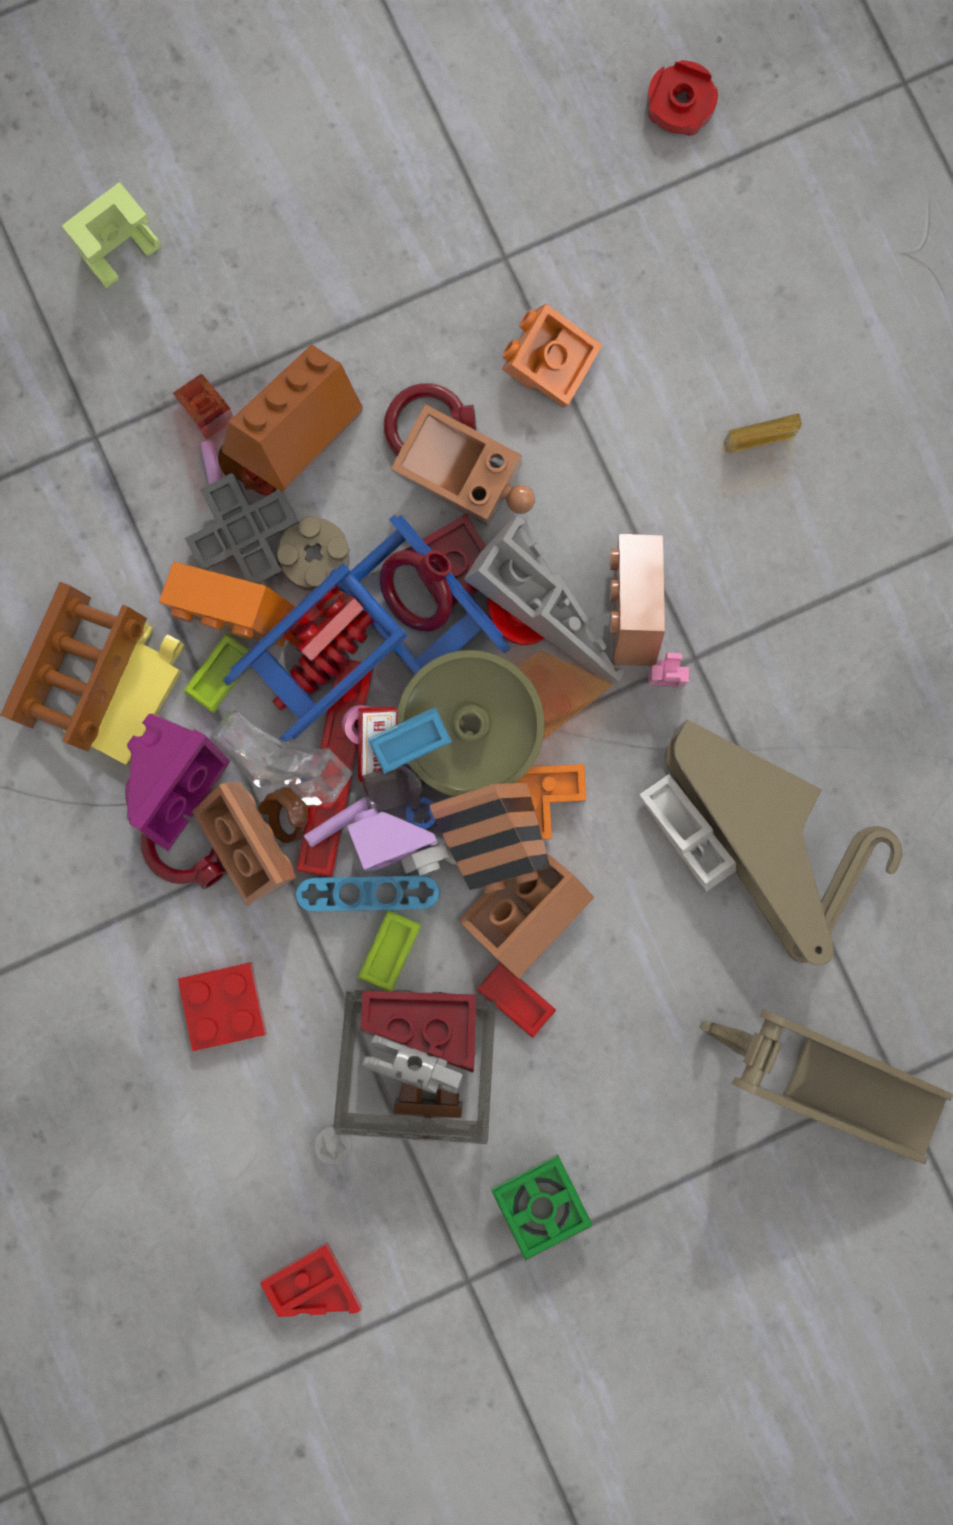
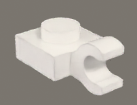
M446 842L411 854L401 860L406 874L418 870L420 876L440 869L438 862L441 860L457 865Z

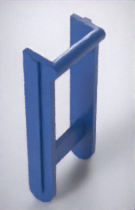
M393 515L389 520L396 527V530L351 570V573L360 582L406 540L417 553L424 556L432 550L402 515L399 517ZM451 572L446 577L451 593L468 613L418 657L413 654L404 642H401L393 650L413 675L432 660L447 653L459 651L482 630L503 653L511 649L502 637L503 634ZM341 583L338 585L343 592L352 596ZM375 621L371 624L384 641L389 638Z
M342 563L230 668L231 672L222 681L229 686L250 667L259 674L299 719L277 740L283 746L291 738L295 740L403 642L408 635L357 580L350 569ZM341 583L389 638L316 704L268 650Z

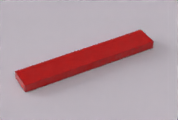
M350 660L346 666H342L337 662L341 672L334 677L332 689L362 662ZM373 669L327 710L309 801L308 822L304 827L303 835L347 808L358 744L352 742L344 733L342 719L350 708L357 705H367ZM358 719L354 723L356 728H358ZM342 829L312 848L303 836L296 871L333 878Z

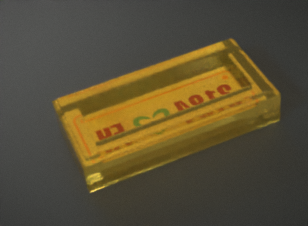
M799 413L729 430L723 441L726 453L730 454L794 438L802 426Z

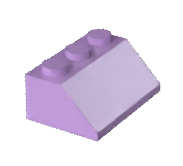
M375 808L353 816L355 823L347 826L363 869L370 872L399 862L411 854L439 845L434 833L388 813H378L375 811Z

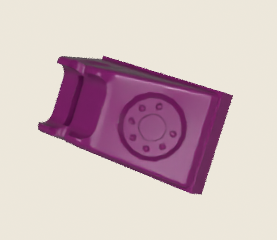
M149 713L142 722L146 727L145 734L142 736L133 735L127 743V748L131 753L130 778L127 780L125 787L127 819L130 825L169 852L189 823V820L184 818L183 815L185 814L190 818L193 817L192 811L207 797L231 761L206 735L196 729L191 731L160 716Z

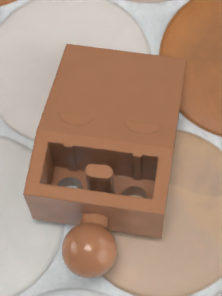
M426 404L424 405L391 467L392 471L487 526L490 525L503 499L507 501L509 509L517 514L529 512L535 504V495L528 486H511L522 465L521 454ZM496 457L504 462L500 468H493L490 465L492 458ZM477 489H483L486 492V497L481 501L473 498V493Z

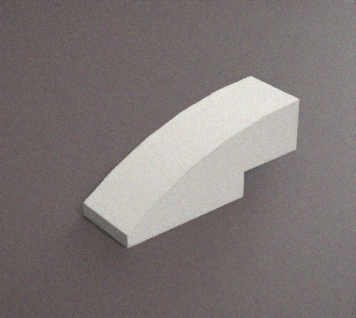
M670 774L639 794L663 833L706 892L736 872V862L714 836L711 826Z

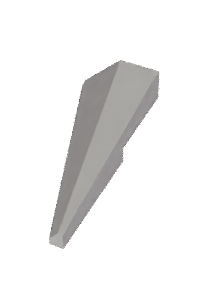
M519 515L513 517L481 551L464 580L610 686L619 683L624 672L621 668L616 669L604 652L607 646L603 640L594 637L585 623L589 619L560 575L558 573L553 574L542 558L543 549L539 543L533 544L522 526L525 524L523 519Z

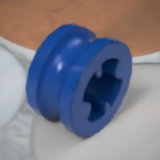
M425 797L413 799L405 809L407 822L425 830L430 829L436 823L431 809L429 808L428 810L431 819L427 823H424V820H422V824L413 821L416 815L412 810L418 804L422 808V804L430 807L434 803Z

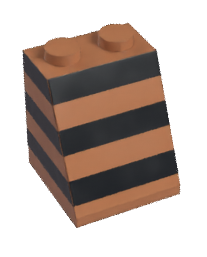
M496 783L430 805L435 821L469 890L484 888L485 894L507 888L506 881L516 879L517 885L539 879L537 872L550 869L527 783Z

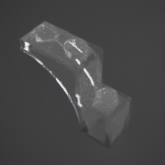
M237 710L228 712L209 738L259 788L285 782L308 806L336 801L353 774L329 748L307 749L281 741L256 727Z

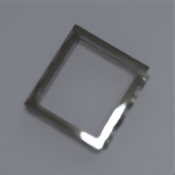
M366 987V990L346 991L333 1122L335 1135L487 1145L496 1001H489L488 998H477L476 995V1020L483 1021L477 1121L349 1113L358 1013H361L362 992L377 990ZM394 990L393 992H412V991H409V990Z

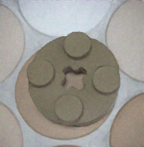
M307 516L301 519L299 524L284 532L279 542L277 558L283 573L291 583L304 590H313L330 575L332 570L337 569L342 563L349 567L350 549L344 533L334 523L325 519ZM309 547H321L320 554L323 556L322 560L313 559L311 562H307L308 554L306 550Z

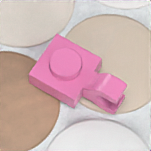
M667 652L665 660L658 661V665H652L648 671V685L684 687L689 682V667H680L682 653Z

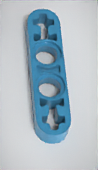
M426 876L310 878L300 883L296 891V898L299 905L309 911L426 909L432 907L437 902L440 891L437 883ZM401 882H409L407 889H418L420 882H426L427 888L433 889L434 894L427 897V903H420V899L417 896H407L409 904L402 905L403 889ZM328 883H335L333 890L335 906L328 905L330 898H319L316 901V905H311L310 899L304 898V891H309L311 884H316V888L319 891H330ZM348 883L357 885L361 893L359 900L352 905L345 904L340 899V890ZM382 883H391L397 889V897L390 904H383L377 899L376 890Z

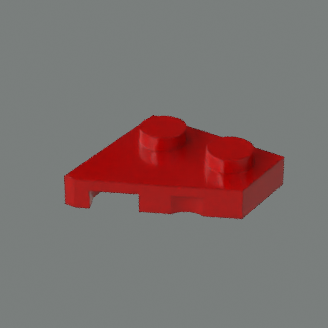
M328 1242L263 1278L260 1282L277 1317H293L302 1313H307L311 1316L326 1315L327 1312L349 1311V1314L358 1313L362 1309L359 1299Z

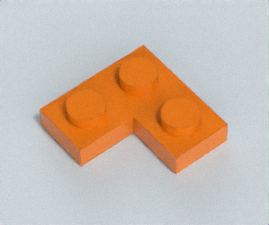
M584 764L534 766L517 782L527 783L543 840L552 839L550 803L586 801Z

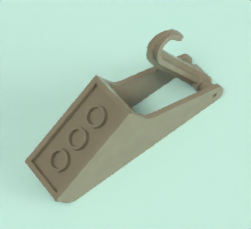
M687 719L676 729L667 746L665 763L688 799L711 826L714 836L736 862V874L789 956L800 963L809 962L817 966L828 963L834 953L830 935L875 846L880 842L886 843L889 846L890 856L886 865V872L894 874L900 865L903 855L902 845L898 837L889 829L881 826L866 827L857 832L820 900L804 843L803 829L822 789Z
M762 1009L760 1017L764 1018L765 1021L759 1034L755 1032L752 1035L743 1030L709 1021L701 1022L699 1027L701 1030L744 1057L743 1063L746 1064L741 1078L734 1077L732 1085L917 1162L926 1164L928 1159L925 1156L926 1150L946 1100L951 1101L952 1093ZM783 1028H786L806 1037V1040L783 1094L764 1088L760 1084L765 1073L770 1074L782 1045L778 1042Z

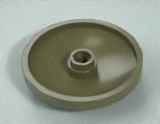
M459 650L442 655L422 667L410 680L402 694L397 711V724L436 707L451 738V743L408 763L420 779L442 793L458 796L496 783H517L528 772L539 754L545 729L544 710L540 696L529 677L517 665L498 654L482 650Z

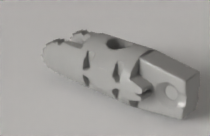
M373 1036L371 1044L380 1051L396 1056L395 1062L390 1064L378 1058L368 1056L365 1057L362 1067L436 1094L438 1088L454 1094L458 1093L463 1075L446 1068L447 1061L381 1036ZM411 1065H418L420 1069L412 1071L409 1067Z

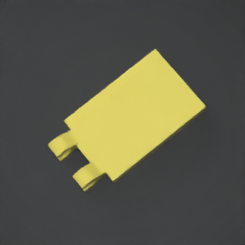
M147 623L144 625L143 634L135 645L99 727L98 736L91 745L93 748L127 766L131 764V753L127 748V743L133 735L142 736L145 734L146 727L142 722L149 713L158 716L182 672L173 667L185 644L167 634L160 646L159 652L149 648L144 644L152 633L153 627Z

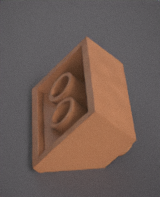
M225 782L219 785L192 811L246 906L281 889L296 878L291 861L280 850L274 839L271 827L264 822L256 808L253 796L246 791L241 782Z
M548 853L550 869L537 872L539 879L518 885L516 879L505 882L506 889L488 894L484 892L458 920L518 979L594 899V896L586 887Z

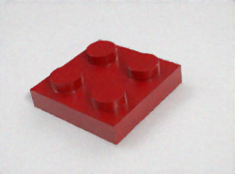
M334 588L283 637L296 650L312 661L364 608L355 598L338 588Z
M252 962L178 978L192 1052L267 1034Z

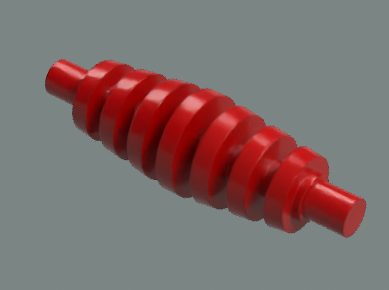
M364 610L312 661L302 654L298 659L301 667L294 665L290 670V674L303 690L314 694L319 690L317 683L324 686L330 681L328 674L336 677L341 672L337 662L342 666H346L350 658L345 650L354 655L359 649L354 640L356 639L360 643L366 641L368 638L366 629L374 622L372 617ZM278 696L272 700L273 704L281 711L287 707Z

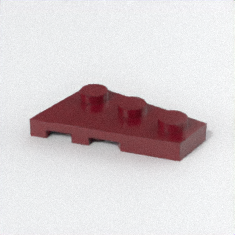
M362 992L361 1032L371 1036H381L409 1048L447 1061L450 1065L474 1073L476 994Z

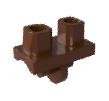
M402 1082L399 1097H396L394 1102L393 1114L424 1116V1119L409 1118V1129L423 1130V1141H430L431 1131H446V1120L432 1119V1116L461 1118L463 1101H459V1091L457 1094L439 1088L437 1089L436 1100L422 1099L421 1088Z

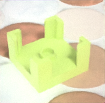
M120 182L61 225L82 260L106 289L115 283L119 277L104 259V256L129 237H132L147 256L152 255L161 248L159 240L146 225L150 222L147 215Z

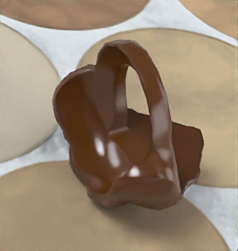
M283 787L267 794L257 810L262 815H269V825L276 839L283 843H291L299 838L302 828L308 822L310 797L300 789ZM282 806L287 810L289 823L295 827L292 834L286 833L281 827L279 815Z

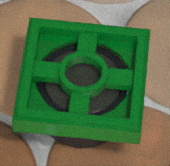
M558 1154L491 1188V1192L525 1261L593 1226Z

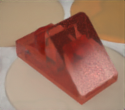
M202 373L173 392L179 404L193 420L205 439L210 438L227 426L228 421L233 418L232 411L226 401Z

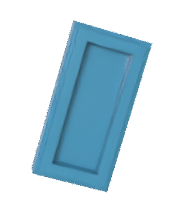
M436 707L368 738V742L384 774L452 742Z

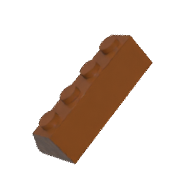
M311 344L228 421L222 452L281 492H284L362 413L363 406L342 364Z

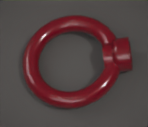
M434 383L415 384L402 390L393 398L384 417L385 439L396 456H398L404 445L398 433L399 416L409 403L419 398H435L442 401L450 409L453 419L477 431L474 405H463L458 396L451 390Z
M402 550L391 554L384 561L380 571V589L385 603L399 621L414 630L423 632L437 630L448 621L452 612V593L446 577L452 570L451 561L444 553L436 550L429 551L425 556L414 551ZM409 565L419 570V578L424 583L434 586L438 598V607L435 614L431 617H421L414 614L398 597L394 586V574L400 566Z
M141 833L140 846L145 863L156 876L167 882L175 884L197 882L204 890L218 882L227 872L220 864L221 861L213 847L209 855L198 861L191 869L180 870L172 868L160 859L155 843Z

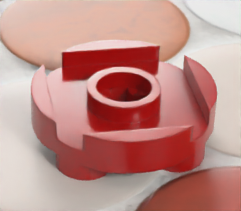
M688 60L676 61L674 66L659 69L650 82L647 94L648 116L650 120L672 133L688 136L697 134L700 128L706 125L712 118L718 101L717 86L715 89L710 72L704 66ZM684 91L688 93L687 99L690 102L679 103L673 95L679 96Z

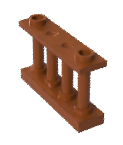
M59 582L0 716L32 729L37 719L65 730L66 733L62 742L89 752L92 743L98 736L99 727L135 645L143 634L147 618L125 605L121 606L117 616L90 607L88 604L91 597L68 584ZM82 619L111 630L102 650L73 639ZM67 652L96 663L88 683L58 672ZM52 686L81 697L73 717L43 706Z

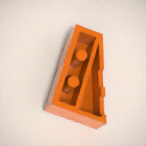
M174 561L159 603L171 609L170 615L174 618L186 622H191L192 618L200 620V624L218 631L225 628L231 630L235 635L251 640L253 638L261 640L296 607L265 585ZM282 637L275 645L284 647L286 639Z

